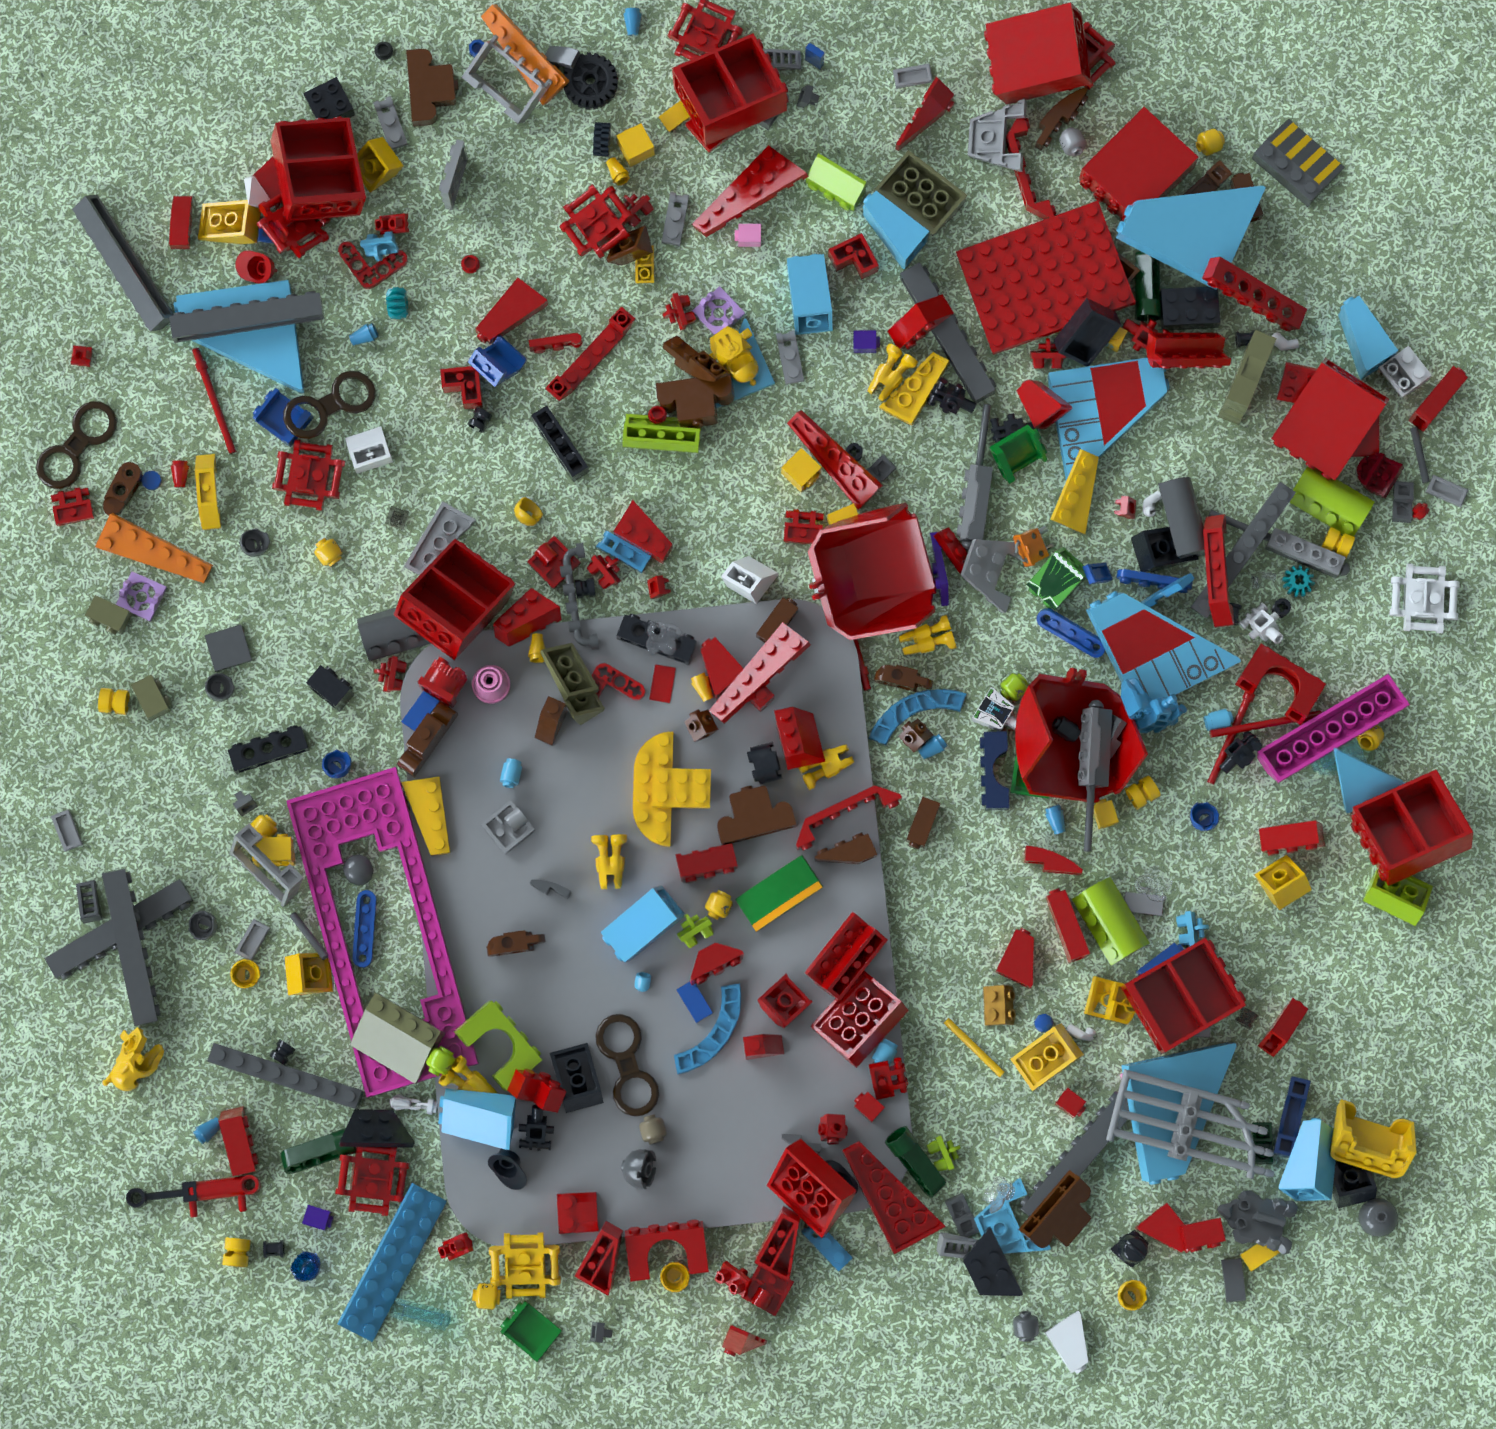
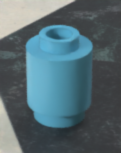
M1226 708L1204 716L1207 731L1231 727L1233 722L1231 711L1228 712Z
M511 758L506 759L500 777V782L503 783L504 787L514 788V786L519 785L522 772L521 761Z
M884 1039L883 1042L879 1043L872 1057L874 1063L888 1060L890 1066L897 1053L898 1045Z

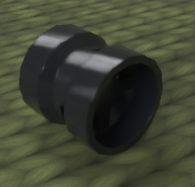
M476 407L473 412L474 416L469 419L467 425L473 429L477 427L480 429L479 432L484 433L487 428V422L493 416L486 410Z
M588 578L585 581L575 580L577 599L584 596H596L594 578Z
M279 1039L276 1043V1050H272L269 1056L286 1065L288 1062L287 1057L293 1054L296 1049Z

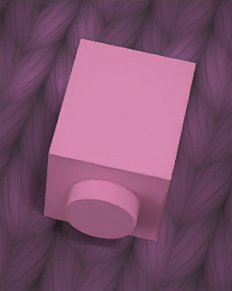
M738 224V230H735V241H738V247H761V224Z

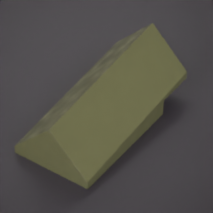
M573 643L540 651L572 718L579 725L584 724L605 710L596 694L599 688Z

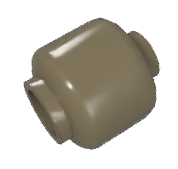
M655 1114L646 1116L644 1121L639 1124L644 1142H648L651 1145L664 1141L663 1138L667 1135L662 1118H656Z

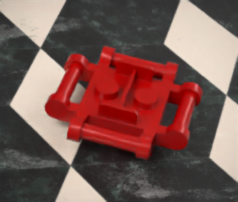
M700 0L697 8L692 7L688 3H683L680 15L673 29L667 35L670 39L679 43L674 55L692 60L699 57V55L684 49L685 47L701 55L720 48L728 32L732 34L727 44L736 41L744 31L741 27L731 24L736 11L733 9L728 10L708 0ZM704 7L727 17L726 20L723 21L703 12ZM687 15H692L684 35H679L678 33Z
M1085 22L1083 25L1090 70L1100 60L1104 61L1091 75L1092 84L1084 86L1090 90L1094 83L1109 68L1116 65L1115 61L1107 54L1114 49L1115 44L1094 30L1089 22Z
M592 184L577 199L563 206L571 218L563 222L559 227L562 232L568 235L581 257L594 249L601 259L607 251L621 240L630 237L624 225L634 215L630 210H627L619 199L613 186L608 187L604 193L600 194ZM593 195L595 196V200L575 214L574 210ZM609 198L612 200V202L615 204L617 209L622 214L621 218L617 217L615 212L607 203V200ZM574 225L578 227L588 241L586 245L582 244L572 230Z
M281 193L267 202L263 201L258 205L259 210L265 217L259 220L256 225L264 230L276 245V250L280 254L286 250H292L298 258H301L305 255V252L314 246L329 240V235L321 228L331 221L330 218L319 219L320 221L317 223L314 219L286 222L284 207L272 213L270 208L282 201ZM314 234L316 235L315 238L311 239L310 241H308V242L305 243L304 245H302V246L299 245L300 243H302V242L305 241L306 239L310 238V237L313 236Z
M295 439L293 454L278 451L277 458L279 460L272 489L286 492L284 506L298 505L322 511L326 498L339 499V486L345 461L331 459L333 445L327 444L325 446L304 443L301 440ZM300 450L325 453V458L306 454L300 455ZM286 460H290L288 484L285 485L282 484ZM332 466L335 467L332 487L330 491H327ZM293 494L318 497L317 501L302 498H295L292 496Z
M356 1147L355 1156L340 1155V1175L335 1194L350 1196L348 1212L363 1211L388 1216L389 1202L403 1201L407 1169H409L410 1163L395 1162L397 1147ZM370 1152L389 1155L388 1161L363 1158L362 1153ZM349 1162H353L350 1190H347ZM394 1168H399L396 1195H390ZM356 1198L383 1200L382 1206L356 1203Z

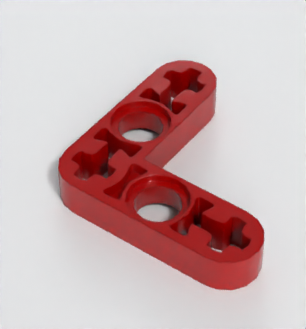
M343 242L338 247L340 257L365 289L374 288L405 267L408 262L406 253L398 250V253L389 254L382 261L369 267L351 242ZM344 247H347V248H350V247H351L350 252H351L353 258H352L349 262L347 261V260L350 259V257L348 256V254H347V253H344V254H343V252H344L343 248H344ZM395 256H404L402 258L403 262H395L393 264L395 268L392 269L391 264L388 261L391 260V263H393L396 260ZM354 262H362L363 267L360 270H354L352 268ZM386 265L389 267V271L387 274H380L378 272L379 268ZM375 270L379 279H376L375 276L371 279V284H364L363 282H365V277L367 276L368 278H371L372 276H374V273L372 271Z
M606 663L599 664L591 675L595 683L599 685V691L596 693L598 698L606 685L635 701L641 700L645 696V688L641 683ZM600 668H608L607 672L611 675L613 674V672H616V674L612 677L611 682H608L610 677L606 675H603V677L600 676ZM617 677L625 678L626 683L623 687L615 685ZM629 681L633 682L630 686L634 689L640 687L641 695L633 696L634 693L630 689H628V692L624 691L628 687Z

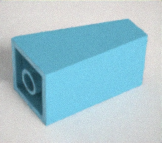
M875 191L873 194H868L863 201L865 203L863 206V216L901 268L905 270L928 242L929 230L879 192Z
M824 254L787 258L795 335L833 331L832 307Z
M1359 295L1356 298L1352 296L1344 301L1338 316L1359 378L1362 380L1394 357L1398 349Z
M663 886L655 887L601 931L602 939L608 946L611 945L615 950L614 954L620 961L628 962L682 920L685 913Z
M446 1088L444 1096H440L439 1107L443 1108V1113H439L438 1124H442L441 1132L510 1150L516 1098L513 1095Z
M1311 1118V1120L1303 1121L1279 1184V1190L1295 1201L1332 1200L1336 1161L1330 1154L1333 1128L1323 1122L1322 1119Z

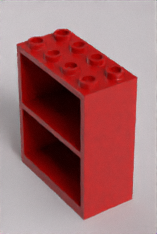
M1071 2L985 24L986 31H984V36L989 46L987 48V56L991 60L989 72L994 82L992 84V91L1005 104H1013L1022 99L1029 100L1092 84L1082 13Z
M754 33L672 68L674 90L706 146L787 111V103L789 102L787 97L788 88L785 82H781L779 79L780 74L777 68H773L771 65L772 61L769 54H765L761 40L757 39Z
M1143 107L1081 169L1079 183L1085 190L1090 189L1098 202L1101 203L1103 201L1107 205V210L1112 215L1117 214L1121 218L1120 221H1124L1126 217L1124 212L1128 205H1132L1137 200L1166 197L1195 168L1199 157L1148 109Z
M338 116L333 119H300L293 122L280 121L275 123L270 142L286 222L359 216L362 212L366 195L350 118Z
M1325 357L1271 439L1274 440L1273 443L1277 447L1288 449L1290 451L1289 454L1294 458L1305 460V464L1311 469L1315 470L1317 468L1322 471L1321 474L1325 478L1336 480L1388 403L1389 398Z
M454 539L401 594L394 616L455 661L505 607L516 583L510 577L497 570L494 565L482 559L479 554L470 550L464 543Z
M1437 769L1360 803L1352 809L1351 828L1355 834L1358 833L1360 836L1361 846L1364 850H1368L1372 865L1377 866L1380 879L1385 881L1388 886L1472 848L1473 830Z
M1206 937L1121 987L1160 1055L1246 1006L1244 994L1241 991H1237L1234 986L1236 984L1235 979L1231 974H1227L1224 969L1226 965L1223 959L1217 957L1214 952L1216 948L1213 942L1207 940Z

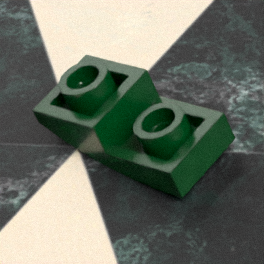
M1252 1122V1124L1258 1125V1127L1262 1126L1268 1129L1266 1135L1252 1132L1254 1144L1264 1147V1149L1273 1150L1272 1122ZM1255 1153V1164H1273V1156L1268 1157L1264 1156V1154Z

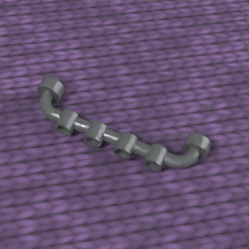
M582 542L576 543L575 548L569 549L565 553L563 566H560L561 578L565 577L566 584L563 585L564 596H568L569 602L565 603L567 614H571L572 621H568L570 633L574 632V637L580 645L591 646L592 650L599 649L597 634L590 635V639L582 637L571 567L572 556L577 555L578 559L585 558Z

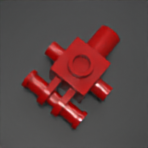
M1127 318L1122 326L1123 329L1132 334V341L1135 342L1132 348L1138 352L1141 347L1147 350L1149 333H1158V330L1154 328L1157 322L1152 319L1148 324L1141 321L1138 325ZM1163 329V330H1162V331H1163L1162 333H1170V332H1169L1168 330H1166V329Z

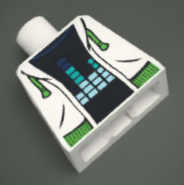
M991 687L971 721L999 732L1004 725L1015 730L1016 718L1011 715L1015 707Z

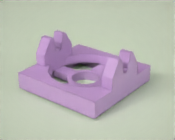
M720 286L714 292H709L706 298L703 297L700 304L692 310L694 315L713 335L727 326L732 327L745 315V312ZM722 299L726 303L723 306H716L712 300ZM706 305L712 310L711 316L708 319L705 318L704 313ZM731 306L733 315L728 319L726 317V310ZM716 308H721L724 311V315L721 318H716L713 315V311ZM715 320H722L724 322L722 326H714L711 323Z
M131 572L128 580L124 581L123 588L120 589V597L116 605L151 622L167 587L135 572ZM137 583H145L143 588L138 591L130 589ZM150 586L155 591L153 598H150L148 594ZM139 592L147 594V599L144 602L137 601L136 595ZM127 594L133 596L136 601L133 608L128 603ZM142 604H150L147 610L139 611Z

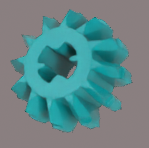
M393 287L387 290L386 305L391 319H402L408 315L407 291L403 287Z
M1299 565L1298 570L1295 566H1292L1291 571L1286 570V576L1282 578L1283 582H1288L1282 586L1283 589L1289 587L1290 589L1287 594L1290 595L1294 591L1295 598L1298 597L1299 592L1302 597H1305L1306 592L1310 593L1312 591L1310 586L1315 584L1314 581L1310 580L1314 575L1307 574L1310 569L1306 568L1305 571H1302V565ZM1298 577L1301 578V582L1299 584H1296V579H1298Z

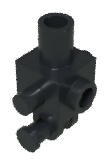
M940 377L939 382L933 386V390L929 393L930 398L927 399V404L935 406L936 401H939V407L943 408L942 411L946 414L949 412L957 414L960 408L973 413L976 402L965 398L966 390L963 389V386L959 383L956 385L948 383L946 378Z
M1014 413L1007 415L1008 420L1003 421L1002 426L999 425V418L990 419L992 429L990 430L991 433H994L992 440L995 443L1026 425L1038 431V428H1034L1032 422L1023 423L1022 418L1015 419Z
M1250 731L1244 732L1242 740L1237 737L1224 750L1229 757L1219 767L1228 774L1236 765L1241 769L1248 766L1256 757L1253 751H1260L1262 749L1260 740Z
M536 1104L532 1106L531 1115H527V1124H519L518 1131L526 1132V1140L519 1139V1148H529V1150L537 1148V1151H541V1149L551 1150V1141H545L546 1133L554 1134V1126H546L547 1116H543L544 1110Z

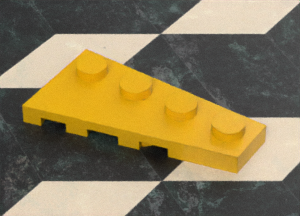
M932 352L919 365L916 371L890 395V398L879 406V409L913 426L927 399L930 397L929 393L933 390V386L939 382V378L944 374L950 361Z
M1081 449L1079 450L1050 520L1079 533H1086L1098 456Z
M440 777L401 782L430 855L450 853Z

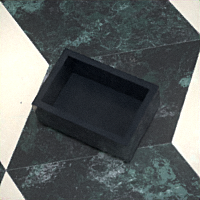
M1208 286L1161 289V330L1219 327L1218 288L1215 290Z
M1086 298L1056 336L1054 343L1058 353L1088 367L1122 324L1115 311Z

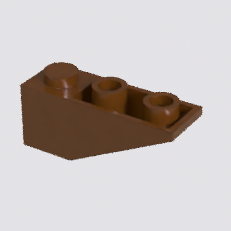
M863 832L854 835L852 837L853 840L849 842L843 840L834 844L835 848L819 850L816 852L817 855L814 859L818 862L861 864L877 857V852L869 834L863 835Z

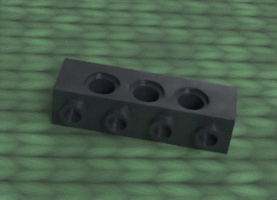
M546 405L532 414L533 423L571 480L575 482L589 473L587 464L549 407Z
M624 614L616 635L617 639L689 665L697 645V641L694 640L693 636L686 633L683 635L677 634L676 630L670 627L665 629L658 627L659 624L651 620L647 622L642 621L635 614H630L629 616ZM638 627L645 630L641 636L634 633V630ZM655 634H660L663 639L660 642H654L652 637ZM674 640L681 643L677 649H673L670 646V643Z
M294 725L281 733L279 731L271 732L268 734L269 737L263 739L256 737L251 739L250 743L232 745V748L228 749L234 772L238 774L310 751L303 728ZM290 738L292 740L291 745L283 747L282 741ZM267 744L273 745V750L270 753L264 752V747ZM248 750H254L255 752L254 757L251 759L245 757Z

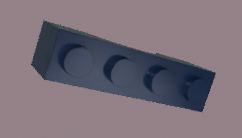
M1007 731L984 732L983 737L979 739L980 749H983L984 756H980V768H984V775H981V787H985V794H981V805L985 806V811L1009 810V788L999 784L993 774L994 762L1008 751Z
M1294 1076L1290 1078L1274 1146L1275 1155L1287 1158L1291 1155L1299 1133L1311 1083L1310 1080Z

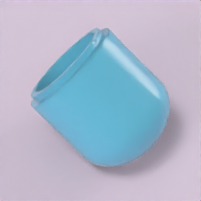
M645 972L637 973L634 984L635 988L641 992L647 991L650 988L652 976Z

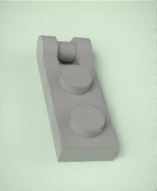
M389 96L385 98L386 100L380 102L377 100L373 104L386 141L391 149L394 150L408 144L392 98ZM389 107V112H382L383 108Z
M670 192L662 243L680 246L689 195L683 194L681 196ZM675 202L682 203L681 208L674 207Z
M789 331L787 334L776 333L785 385L804 382L795 331ZM790 341L791 345L784 347L783 342Z

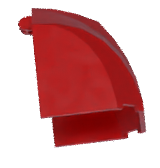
M907 503L858 514L828 525L819 531L808 550L815 582L810 583L809 588L818 589V593L813 594L812 599L821 600L829 627L847 639L854 640L915 629L935 613L936 607L932 606L933 594H936L937 589L918 517L915 513L911 514L909 512Z
M1069 668L1066 678L1039 674L1028 686L1021 699L1016 717L1015 743L1020 774L1029 794L1087 802L1086 786H1078L1080 735L1075 742H1067L1052 732L1053 727L1051 725L1056 717L1065 716L1081 729L1082 710L1089 708V704L1093 700L1101 701L1104 706L1101 709L1112 710L1113 715L1127 723L1117 738L1121 745L1110 759L1109 786L1095 788L1094 803L1099 802V798L1114 792L1115 795L1120 793L1148 755L1135 720L1129 719L1121 696L1106 684L1085 681L1087 676L1086 670L1080 669L1077 672L1076 668Z

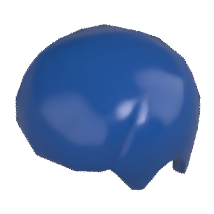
M336 749L323 758L322 769L328 777L339 779L345 777L350 772L352 761L348 752H341ZM333 762H338L341 765V769Z
M1197 802L1191 808L1190 821L1197 830L1209 831L1217 826L1219 813L1216 807L1210 803ZM1201 815H1209L1200 822Z

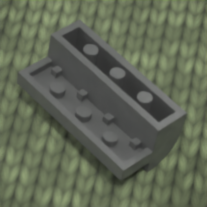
M1181 477L1158 483L1177 556L1182 559L1192 555H1197L1198 557L1205 555L1204 526L1191 478Z
M396 608L357 619L360 636L369 661L431 643L395 617L394 612Z

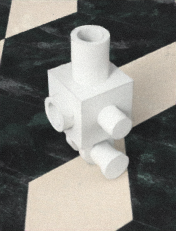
M1263 602L1256 609L1253 608L1251 614L1247 613L1245 615L1246 618L1239 621L1244 630L1250 624L1252 631L1249 633V636L1253 640L1257 636L1264 642L1270 639L1275 644L1283 640V635L1279 632L1275 622L1279 615L1276 612H1273L1271 615L1266 613L1265 611L1268 608Z

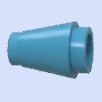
M626 8L623 15L627 35L638 36L642 13H640L639 8Z
M367 323L349 335L353 346L375 341V338L379 337L373 323Z
M938 734L936 736L933 735L918 751L925 760L945 751L944 748L948 745L941 735Z
M1060 805L1045 809V816L1054 834L1065 832L1064 812Z
M217 1117L195 1127L196 1130L193 1131V1134L201 1144L208 1143L219 1131L220 1126Z

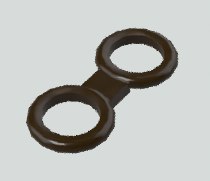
M350 370L343 372L335 378L330 394L318 400L311 396L302 395L289 401L283 411V421L291 434L299 438L311 439L317 437L325 430L328 424V417L341 410L347 413L358 414L369 409L375 400L376 389L367 375L359 371ZM348 379L361 381L368 391L367 400L360 405L346 403L339 393L341 383ZM300 404L313 406L320 416L319 425L309 431L297 428L291 419L292 409Z
M91 401L83 404L76 410L72 421L74 432L63 445H54L44 450L37 460L36 472L44 485L53 489H63L69 487L77 480L81 472V462L79 459L81 454L89 445H99L107 442L116 431L117 418L111 407L102 402ZM92 409L104 411L109 419V426L106 432L97 437L85 435L80 428V420L83 414ZM55 453H64L73 462V470L70 476L61 481L49 479L44 471V463L47 458Z
M623 1014L610 1015L599 1024L595 1037L596 1045L600 1052L607 1058L616 1060L620 1077L615 1082L613 1088V1099L618 1109L624 1114L634 1117L643 1116L651 1112L656 1106L659 1098V1086L649 1073L639 1070L634 1054L639 1049L642 1041L641 1029L630 1016ZM614 1022L626 1023L634 1033L632 1045L624 1052L611 1051L604 1043L603 1035L605 1029ZM631 1078L644 1079L651 1088L652 1095L650 1101L641 1108L634 1109L628 1107L621 1099L622 1086Z

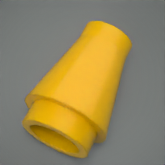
M615 157L606 161L613 183L621 186L629 181V172Z
M535 633L532 634L528 657L530 662L542 663L544 659L540 651L545 649L543 634Z
M705 672L691 678V684L703 702L714 698L709 677L706 676Z

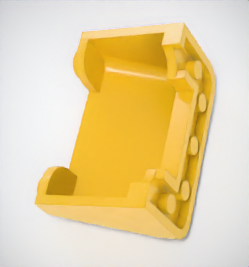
M1341 1099L1336 1109L1330 1146L1331 1157L1337 1161L1391 1178L1402 1177L1417 1153L1414 1122L1406 1119H1397L1390 1127H1386L1355 1117L1357 1112L1356 1106L1349 1101Z

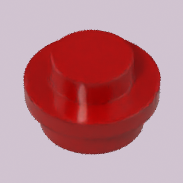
M474 255L465 256L461 261L463 271L469 274L475 273L480 267L479 259Z
M654 406L648 412V419L653 424H662L667 418V412L661 406Z
M1426 502L1416 504L1412 509V517L1418 520L1423 519L1430 511Z

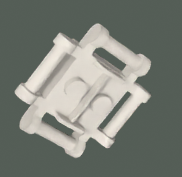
M1407 564L1405 578L1391 577V584H1393L1392 609H1390L1389 615L1404 618V631L1425 630L1436 631V633L1442 634L1444 629L1443 620H1458L1457 591L1460 588V582L1445 581L1446 566H1439L1437 568ZM1413 573L1438 575V580L1412 579ZM1400 585H1404L1403 610L1399 609ZM1445 588H1450L1449 613H1444ZM1411 619L1436 620V624L1411 622Z

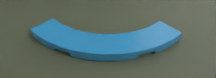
M1191 573L1147 597L1141 603L1151 608L1157 604L1159 599L1164 596L1169 597L1184 589L1195 578Z
M936 689L911 694L896 702L879 718L868 739L887 745L889 738L903 721L925 710L950 709L960 712L966 693L949 689Z
M740 983L721 987V1010L716 1024L707 1037L695 1047L674 1055L677 1075L689 1072L707 1063L726 1045L734 1032L740 1015Z

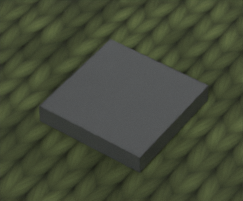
M241 624L204 635L215 672L252 661Z

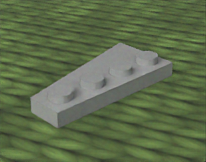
M442 501L404 567L420 575L454 539L458 540L476 520Z

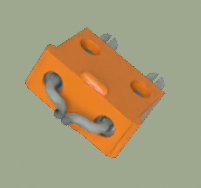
M1046 526L1039 529H1030L1022 534L1013 536L1016 549L1014 552L1015 558L1019 557L1025 567L1035 566L1036 562L1048 557V552L1055 549V547H1052L1054 544L1045 546L1041 537L1042 534L1048 531Z

